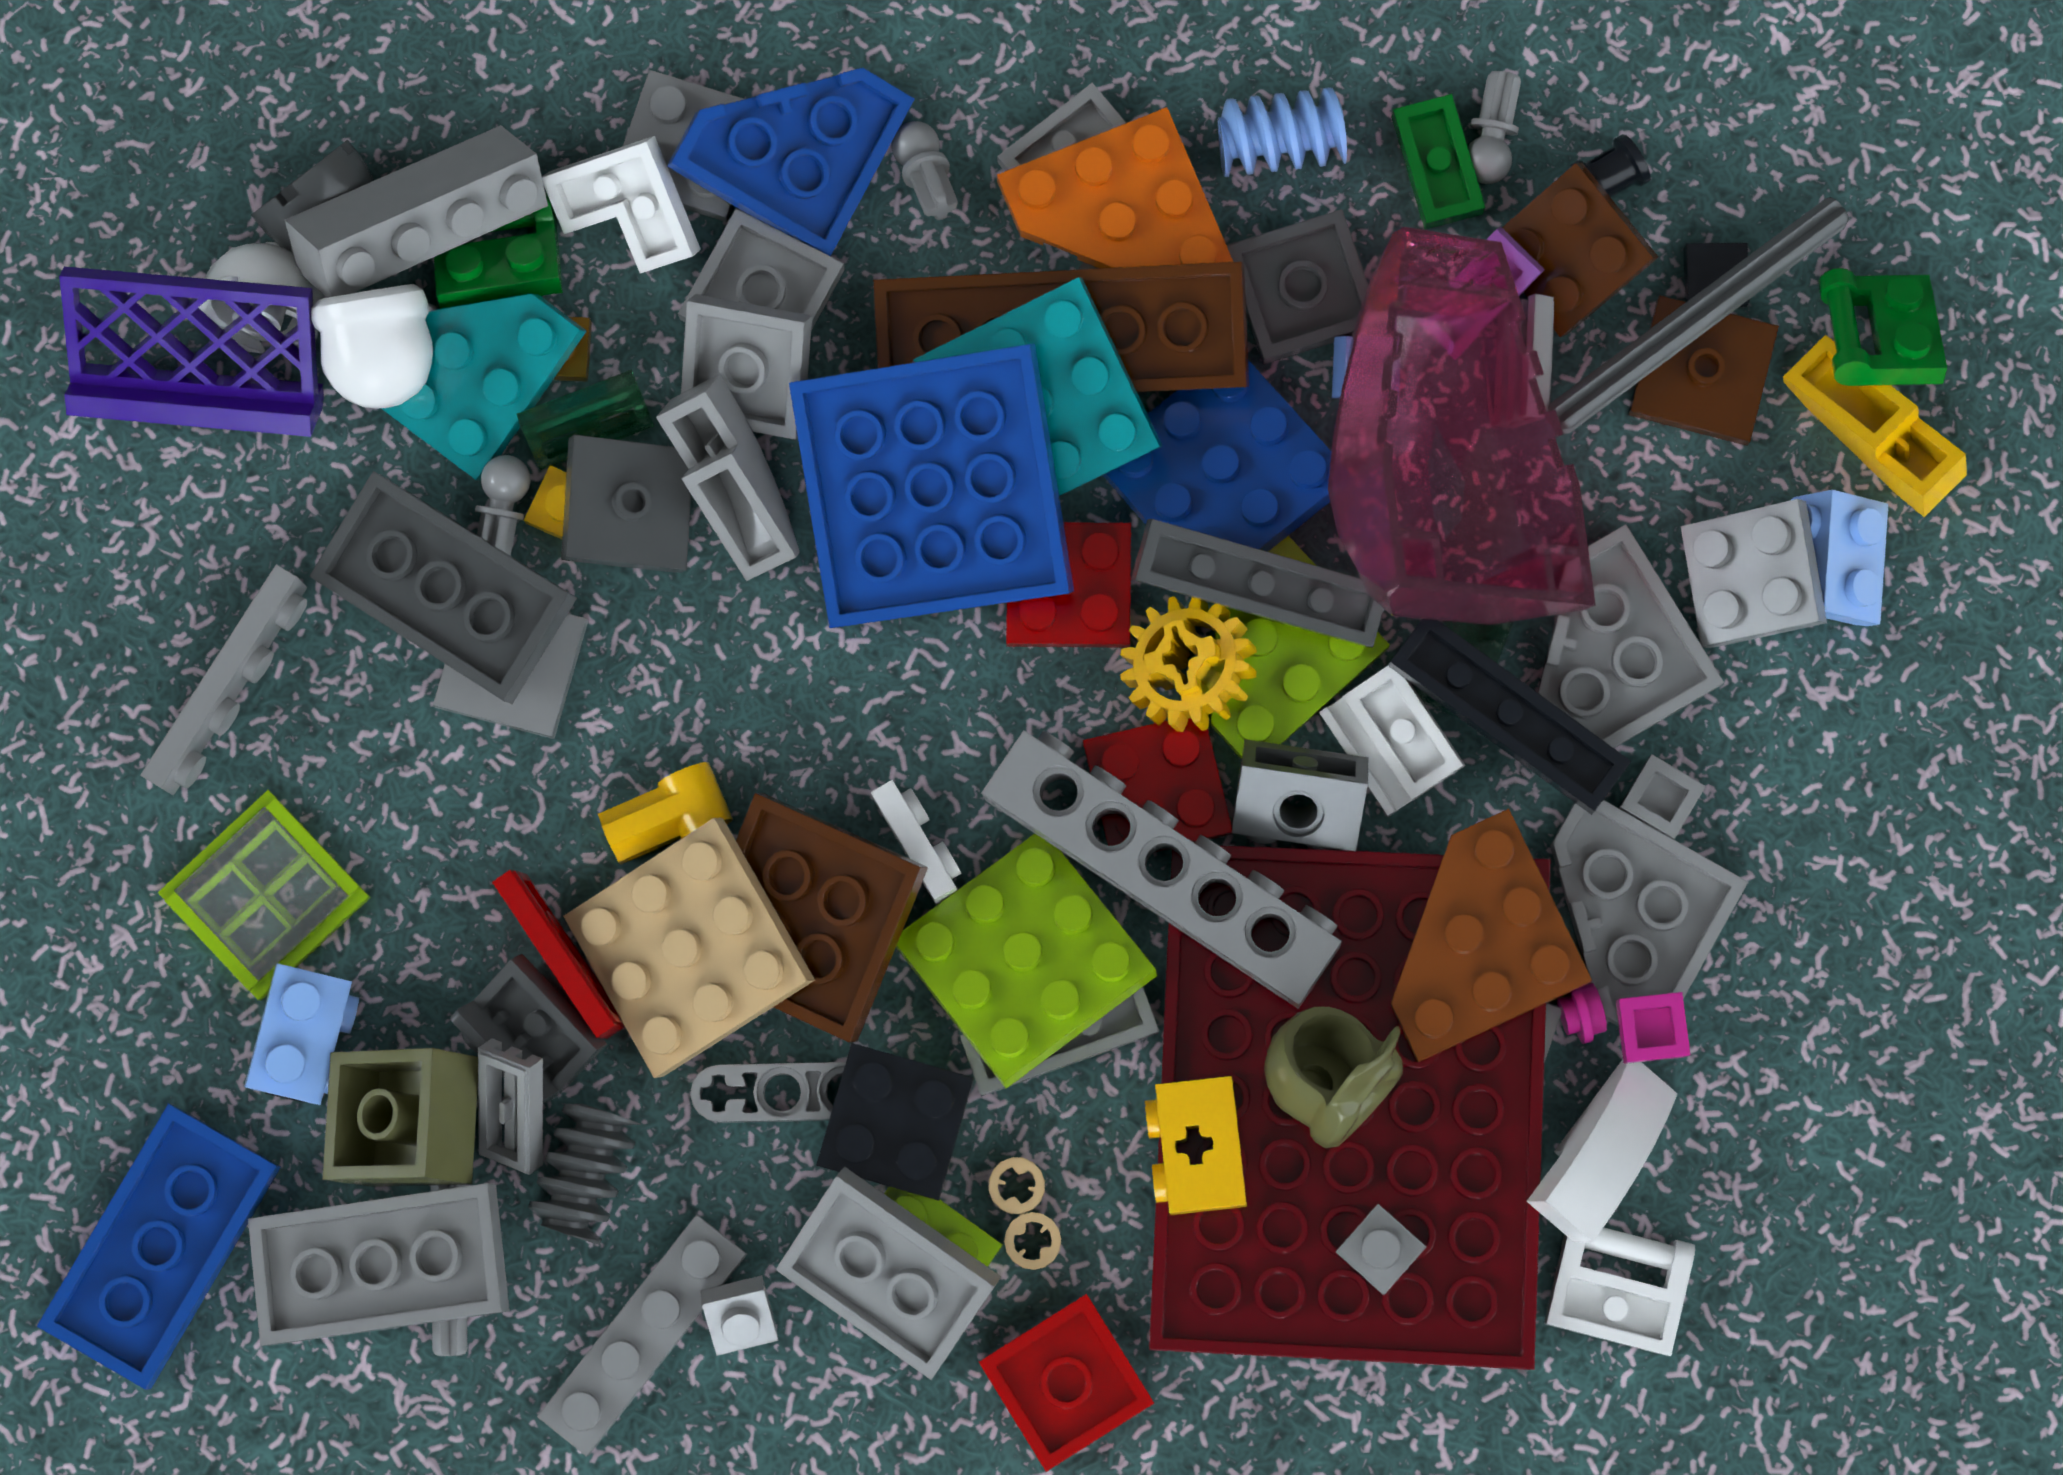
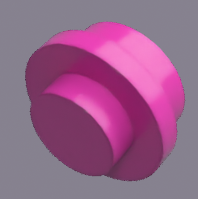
M1594 983L1586 984L1567 993L1566 997L1557 999V1006L1560 1007L1562 1012L1560 1016L1561 1023L1567 1035L1577 1033L1580 1042L1586 1044L1593 1042L1595 1034L1607 1031L1604 1008Z

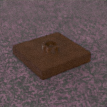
M1659 295L1650 329L1686 302ZM1730 313L1636 383L1628 415L1748 446L1751 441L1779 326Z

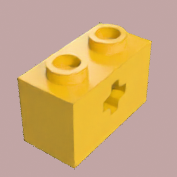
M1232 1076L1155 1084L1157 1099L1146 1100L1145 1111L1149 1139L1161 1138L1164 1163L1152 1164L1156 1203L1168 1201L1169 1213L1171 1215L1247 1207ZM1199 1129L1203 1140H1213V1150L1203 1152V1164L1191 1165L1187 1154L1177 1152V1144L1187 1141V1130Z

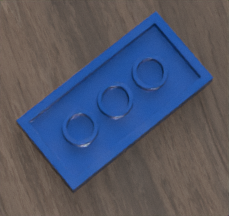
M168 1104L37 1327L143 1389H152L248 1225V1219L252 1218L281 1166L177 1106Z

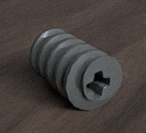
M582 1103L564 1104L563 1113L572 1119L576 1126L575 1128H555L553 1135L568 1147L567 1152H550L546 1154L545 1160L559 1171V1175L538 1177L537 1184L551 1197L550 1200L530 1201L528 1208L542 1219L541 1226L600 1245L602 1238L592 1231L588 1224L589 1222L609 1221L610 1214L597 1204L596 1201L597 1198L617 1197L619 1190L605 1179V1175L626 1172L627 1166L613 1155V1152L619 1149L634 1148L636 1142L621 1129L623 1125H641V1123Z

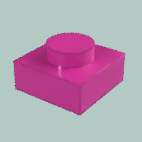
M1682 992L1616 1000L1624 1064L1683 1058L1691 1055Z

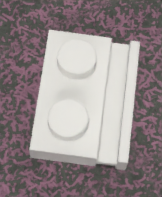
M1386 666L1342 696L1341 699L1319 712L1346 754L1369 757L1368 787L1388 816H1391L1466 766L1412 684L1389 666Z

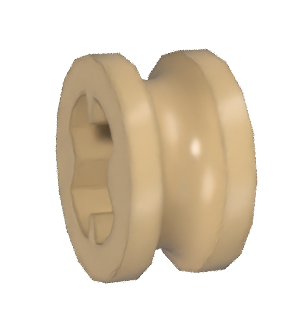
M1011 1157L1001 1161L993 1169L989 1178V1193L992 1201L1000 1210L1009 1214H1025L1032 1211L1041 1202L1045 1193V1180L1041 1170L1032 1161L1023 1157ZM1012 1168L1018 1175L1029 1172L1035 1180V1187H1028V1191L1034 1193L1033 1196L1022 1204L1016 1197L1004 1200L998 1190V1185H1006V1182L1000 1179L1001 1176Z
M1030 1212L1018 1216L1010 1223L1006 1230L1004 1243L1007 1254L1015 1264L1025 1269L1036 1270L1046 1267L1055 1260L1060 1251L1061 1236L1059 1228L1052 1219L1041 1213ZM1031 1222L1043 1225L1040 1233L1048 1230L1052 1239L1051 1247L1041 1248L1040 1259L1036 1260L1024 1258L1023 1255L1026 1250L1022 1249L1020 1252H1017L1014 1244L1015 1236L1025 1234L1026 1224Z

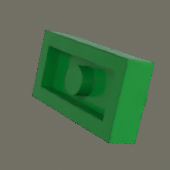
M1452 94L1393 109L1391 118L1424 230L1483 215L1486 207Z

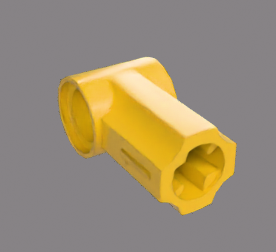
M709 762L694 764L674 772L659 781L657 784L658 788L598 814L607 841L620 865L684 838L713 818H723L727 825L732 822V815Z

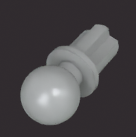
M1492 71L1488 75L1479 118L1471 119L1470 126L1481 130L1480 137L1474 139L1468 145L1478 183L1493 184L1501 181L1509 173L1512 166V153L1504 139L1505 135L1514 136L1518 135L1519 127L1513 125L1521 79L1520 76L1510 72Z
M920 121L907 122L899 127L892 140L893 155L898 163L904 166L902 178L907 186L914 188L926 216H934L936 220H943L947 218L949 212L957 208L958 204L947 176L950 164L947 157L939 152V138L931 126Z
M500 455L491 459L485 465L481 474L482 488L490 499L488 507L478 505L475 507V512L481 513L477 535L511 556L517 520L524 521L525 514L513 512L514 503L526 495L531 479L527 466L520 459L511 455Z

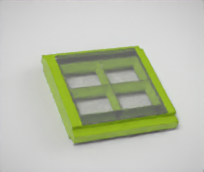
M267 790L158 892L172 910L259 1001L269 993L277 963L295 968L298 967L371 898L270 790Z

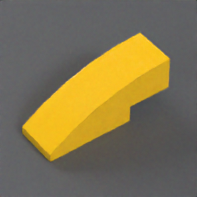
M1825 335L1783 376V382L1803 405L1896 495L1925 517L1967 476L1966 454L1920 419L1918 406L1891 385L1848 386L1838 383L1834 379L1832 358L1836 354L1835 342Z

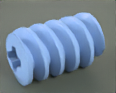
M1323 88L1318 106L1315 105L1309 91L1300 90L1296 97L1294 109L1291 108L1284 93H1275L1269 112H1267L1260 96L1250 97L1245 114L1242 113L1236 99L1229 98L1224 103L1221 117H1218L1219 151L1224 177H1229L1233 159L1236 158L1240 159L1247 175L1254 173L1258 156H1264L1271 172H1277L1282 153H1288L1295 169H1302L1305 154L1308 150L1313 151L1320 167L1326 166L1330 148L1335 147L1343 163L1346 164L1347 139L1342 106L1333 88Z

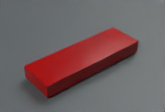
M508 870L492 882L596 1038L608 1039L625 1028L603 986L526 873Z

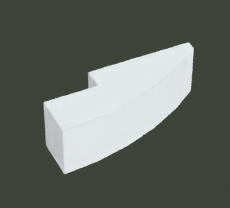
M1622 1059L1554 1151L1559 1158L1527 1202L1573 1242H1594L1646 1162L1669 1117L1677 1093L1642 1062L1624 1064Z

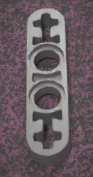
M846 1062L710 1066L698 1073L692 1082L690 1092L692 1105L698 1114L709 1121L719 1123L829 1121L833 1105L828 1098V1086L833 1078L843 1074ZM746 1074H758L753 1091L758 1111L755 1113H745L747 1099H730L726 1101L725 1111L715 1112L713 1102L703 1100L702 1098L703 1089L713 1087L714 1077L725 1076V1083L731 1088H748L744 1076ZM789 1075L795 1078L800 1085V1099L790 1110H774L766 1101V1086L775 1076Z

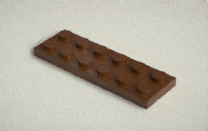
M1244 262L873 280L878 368L914 363L913 359L1078 277H1082L1137 392L1249 387Z

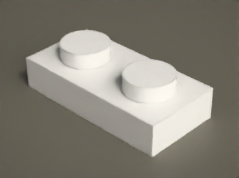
M893 780L872 791L871 795L906 856L928 867L922 883L937 906L957 891L952 879L962 873L944 842L942 841L932 847L920 826L930 819L913 790L910 788L900 793Z

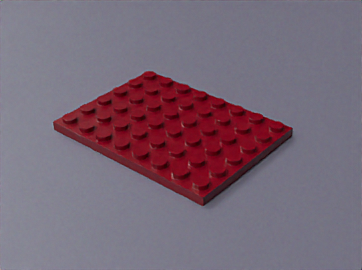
M1219 845L1231 855L1226 865L1248 878L1252 870L1269 878L1284 890L1279 900L1301 913L1305 905L1317 910L1337 925L1332 935L1342 942L1340 948L1300 1008L1297 1009L1170 923L1168 924L1161 1084L1232 1076L1247 1207L1171 1215L1169 1213L1168 1201L1156 1203L1149 1350L1535 1370L1540 1212L1532 1207L1527 1200L1541 1182L1546 1003L1423 1061L1417 1062L1391 1008V1002L1444 855ZM1172 850L1171 879L1175 878L1183 867L1181 856L1174 850ZM1534 859L1550 892L1551 859ZM1220 883L1207 886L1199 897L1201 908L1212 916H1222L1229 913L1236 903V896L1233 890L1227 885ZM1267 918L1255 925L1251 936L1257 947L1264 951L1273 952L1285 946L1289 939V932L1281 921ZM1311 1007L1340 1009L1357 1018L1377 1040L1383 1042L1396 1026L1400 1028V1035L1395 1049L1403 1062L1402 1076L1369 1117L1337 1147L1324 1148L1311 1137L1308 1126L1281 1110L1275 1103L1265 1078L1264 1064L1273 1036L1296 1013ZM1199 1129L1187 1130V1141L1177 1144V1152L1187 1154L1191 1165L1203 1164V1152L1213 1150V1140H1203ZM1159 1138L1158 1164L1164 1163L1161 1138ZM1377 1204L1384 1208L1426 1246L1424 1251L1385 1295H1382L1336 1253L1339 1247Z

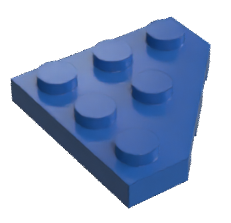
M859 68L829 78L766 92L729 104H720L701 109L692 118L667 167L750 216L831 256L909 111L914 98L865 68Z

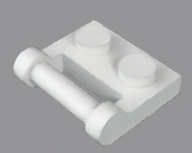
M1604 1227L1594 1242H1573L1564 1234L1544 1324L1671 1356L1693 1265L1695 1245L1680 1240H1675L1673 1245ZM1584 1249L1665 1269L1667 1271L1664 1288L1581 1267Z

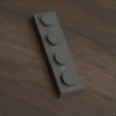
M1147 519L1131 577L1133 581L1365 647H1373L1389 591L1388 586L1155 519Z

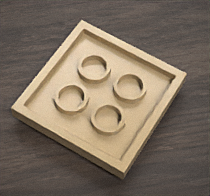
M723 818L711 819L563 916L654 1078L664 1077L815 981Z

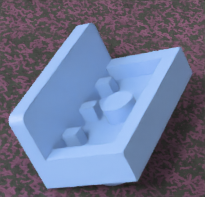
M1836 490L1793 497L1791 500L1800 499L1806 501L1826 619L1860 626L1880 625L1888 503Z
M277 963L244 1087L321 1105L323 1094H328L330 1054L335 1051L339 1032L350 1034L354 1024L359 997L349 995L352 981Z

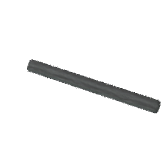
M1832 197L1825 198L1551 402L1548 409L1549 418L1562 433H1571L1842 231L1849 220L1846 210L1836 199Z

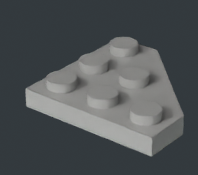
M1626 524L1571 557L1537 693L1611 747L1616 748L1724 683Z
M1605 800L1601 802L1592 815L1574 802L1550 847L1583 962L1592 979L1590 983H1594L1598 990L1606 1020L1619 1027L1616 1000L1677 992H1682L1684 999L1746 888L1748 881Z

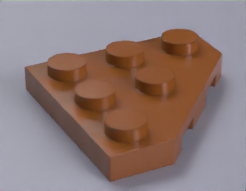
M1509 809L1452 834L1391 1002V1008L1417 1062L1423 1061L1592 981Z

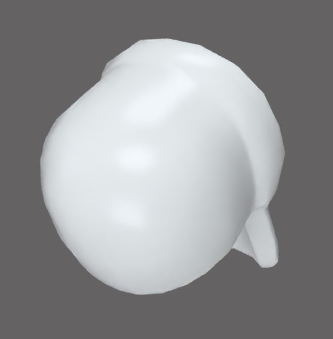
M414 284L394 286L318 299L312 306L311 320L314 327L320 332L321 366L332 387L343 398L365 408H389L404 403L418 394L425 385L433 357L432 340L425 319L429 311L437 310L435 305L427 302L423 289Z

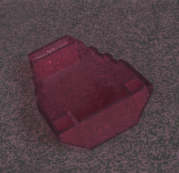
M1402 227L1393 232L1371 277L1352 333L1333 435L1328 492L1338 536L1368 595L1395 617L1494 625L1583 611L1596 606L1580 484L1574 465L1564 466L1555 439L1564 434L1556 410L1546 411L1536 380V378L1544 375L1537 351L1527 352L1518 323L1525 320L1526 317L1501 242Z

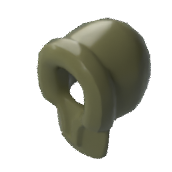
M1311 1007L1296 1013L1273 1036L1264 1064L1265 1078L1275 1103L1281 1110L1308 1126L1311 1137L1324 1148L1341 1145L1377 1108L1402 1076L1403 1062L1395 1049L1400 1035V1028L1396 1026L1383 1042L1377 1040L1357 1018L1340 1009Z

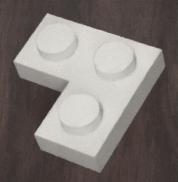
M655 136L549 171L542 176L544 188L563 233L567 234L617 217L639 273L693 257L701 250Z

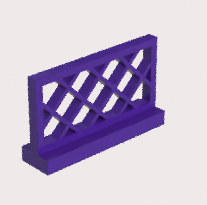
M64 266L59 279L70 384L64 394L66 415L312 436L323 409L324 401L323 384L318 383L315 327L311 320V308L313 306L312 288ZM79 288L100 290L116 306L99 319L80 302ZM145 294L161 295L178 311L163 324H160L137 301ZM207 300L224 301L240 316L225 329H221L198 307ZM269 305L296 307L297 325L284 335L261 312ZM123 313L127 314L149 334L134 348L108 327ZM185 318L210 339L195 354L170 333ZM247 324L251 325L272 344L270 348L256 359L231 338ZM82 325H83L85 328L88 329V330L85 331L84 333H83ZM97 337L121 359L114 365L86 363L84 346ZM297 339L299 341V348L293 343ZM158 342L182 364L174 371L156 369L142 355ZM220 348L243 370L236 376L218 375L203 360ZM282 353L300 370L301 382L278 380L264 366Z

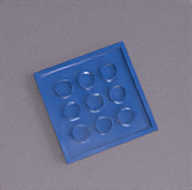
M1035 343L789 383L829 628L1063 595L1074 591Z

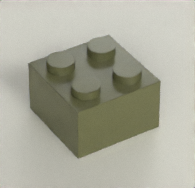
M436 1048L331 1052L322 1180L370 1187L472 1184L478 1090V1057Z

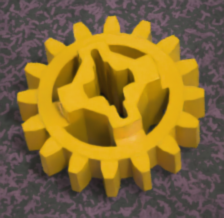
M1175 596L1169 597L1168 612L1163 615L1154 608L1149 607L1146 613L1151 624L1146 629L1132 625L1129 631L1138 640L1136 647L1123 648L1120 652V655L1133 665V668L1127 669L1120 674L1121 680L1129 688H1136L1128 698L1140 710L1147 708L1146 716L1157 725H1160L1168 717L1169 725L1177 732L1184 731L1190 718L1202 731L1207 730L1209 727L1208 715L1216 712L1225 720L1229 719L1231 714L1226 703L1231 697L1245 702L1248 695L1239 686L1241 679L1256 678L1257 671L1250 664L1244 662L1245 658L1257 653L1256 646L1248 638H1241L1248 628L1237 616L1229 619L1231 612L1227 607L1214 604L1209 609L1206 601L1193 597L1188 608H1185ZM1195 626L1211 629L1217 632L1221 638L1217 640L1212 636L1201 638L1196 632ZM1190 649L1196 655V657H1193L1188 661V657L1190 656ZM1189 667V670L1186 671L1187 676H1185L1180 670ZM1162 687L1165 691L1176 688V691L1181 695L1182 701L1166 698L1160 695L1156 688Z

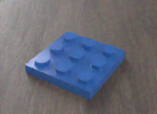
M1248 360L1249 387L1177 390L1148 413L1151 423L1162 443V447L1103 476L1145 525L1147 519H1155L1268 552L1354 483L1353 475Z

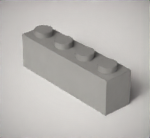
M500 125L285 219V224L296 265L302 276L325 297L355 293L547 207L548 203L537 153Z

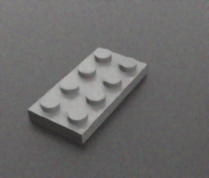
M484 1183L248 1219L260 1346L510 1312L496 1184Z

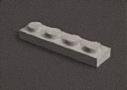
M277 564L275 565L140 776L173 796L180 785L184 788H189L196 781L206 763V757L201 752L214 733L221 736L233 724L240 710V704L235 702L248 680L256 683L267 671L274 656V652L268 648L280 629L291 630L301 618L307 605V599L302 597L307 586L298 577Z
M696 1214L537 1417L586 1457L589 1456L702 1313L700 1290L724 1285L746 1257L747 1253Z

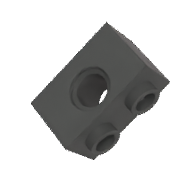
M1244 739L1231 833L1244 835L1251 841L1263 844L1276 843L1282 840L1306 844L1311 849L1356 851L1368 786L1369 757ZM1300 794L1311 798L1314 802L1304 807H1296L1287 803L1285 799L1289 796Z

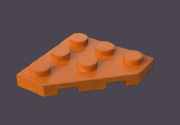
M1167 107L997 174V183L1020 237L1042 246L1046 243L1077 256V260L1094 267L1119 268L1233 262Z

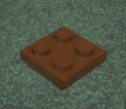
M1582 162L1575 163L1502 227L1545 269L1529 285L1524 293L1528 298L1533 294L1554 297L1553 329L1559 337L1566 336L1659 258Z

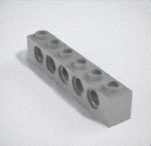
M1023 730L981 792L985 801L1299 1009L1341 946L1342 941L1332 935L1337 925L1308 905H1305L1301 913L1279 900L1284 890L1261 873L1252 870L1248 878L1226 865L1231 855L1210 839L1200 835L1195 843L1175 831L1174 828L1179 820L1157 804L1147 800L1141 808L1122 796L1121 794L1126 785L1106 770L1095 765L1092 771L1088 773L1071 762L1069 759L1074 751L1053 735L1042 731L1038 739ZM1055 780H1068L1078 789L1074 804L1061 811L1048 808L1043 803V792L1047 785ZM1109 814L1121 815L1130 823L1128 837L1122 843L1114 846L1102 844L1094 835L1097 822ZM1159 849L1174 850L1183 860L1181 872L1171 880H1157L1147 871L1149 857ZM1220 883L1227 885L1235 893L1236 903L1229 913L1222 916H1212L1201 908L1199 904L1200 894L1211 884ZM1267 918L1281 921L1289 932V939L1285 946L1273 952L1264 951L1257 947L1251 936L1255 925Z

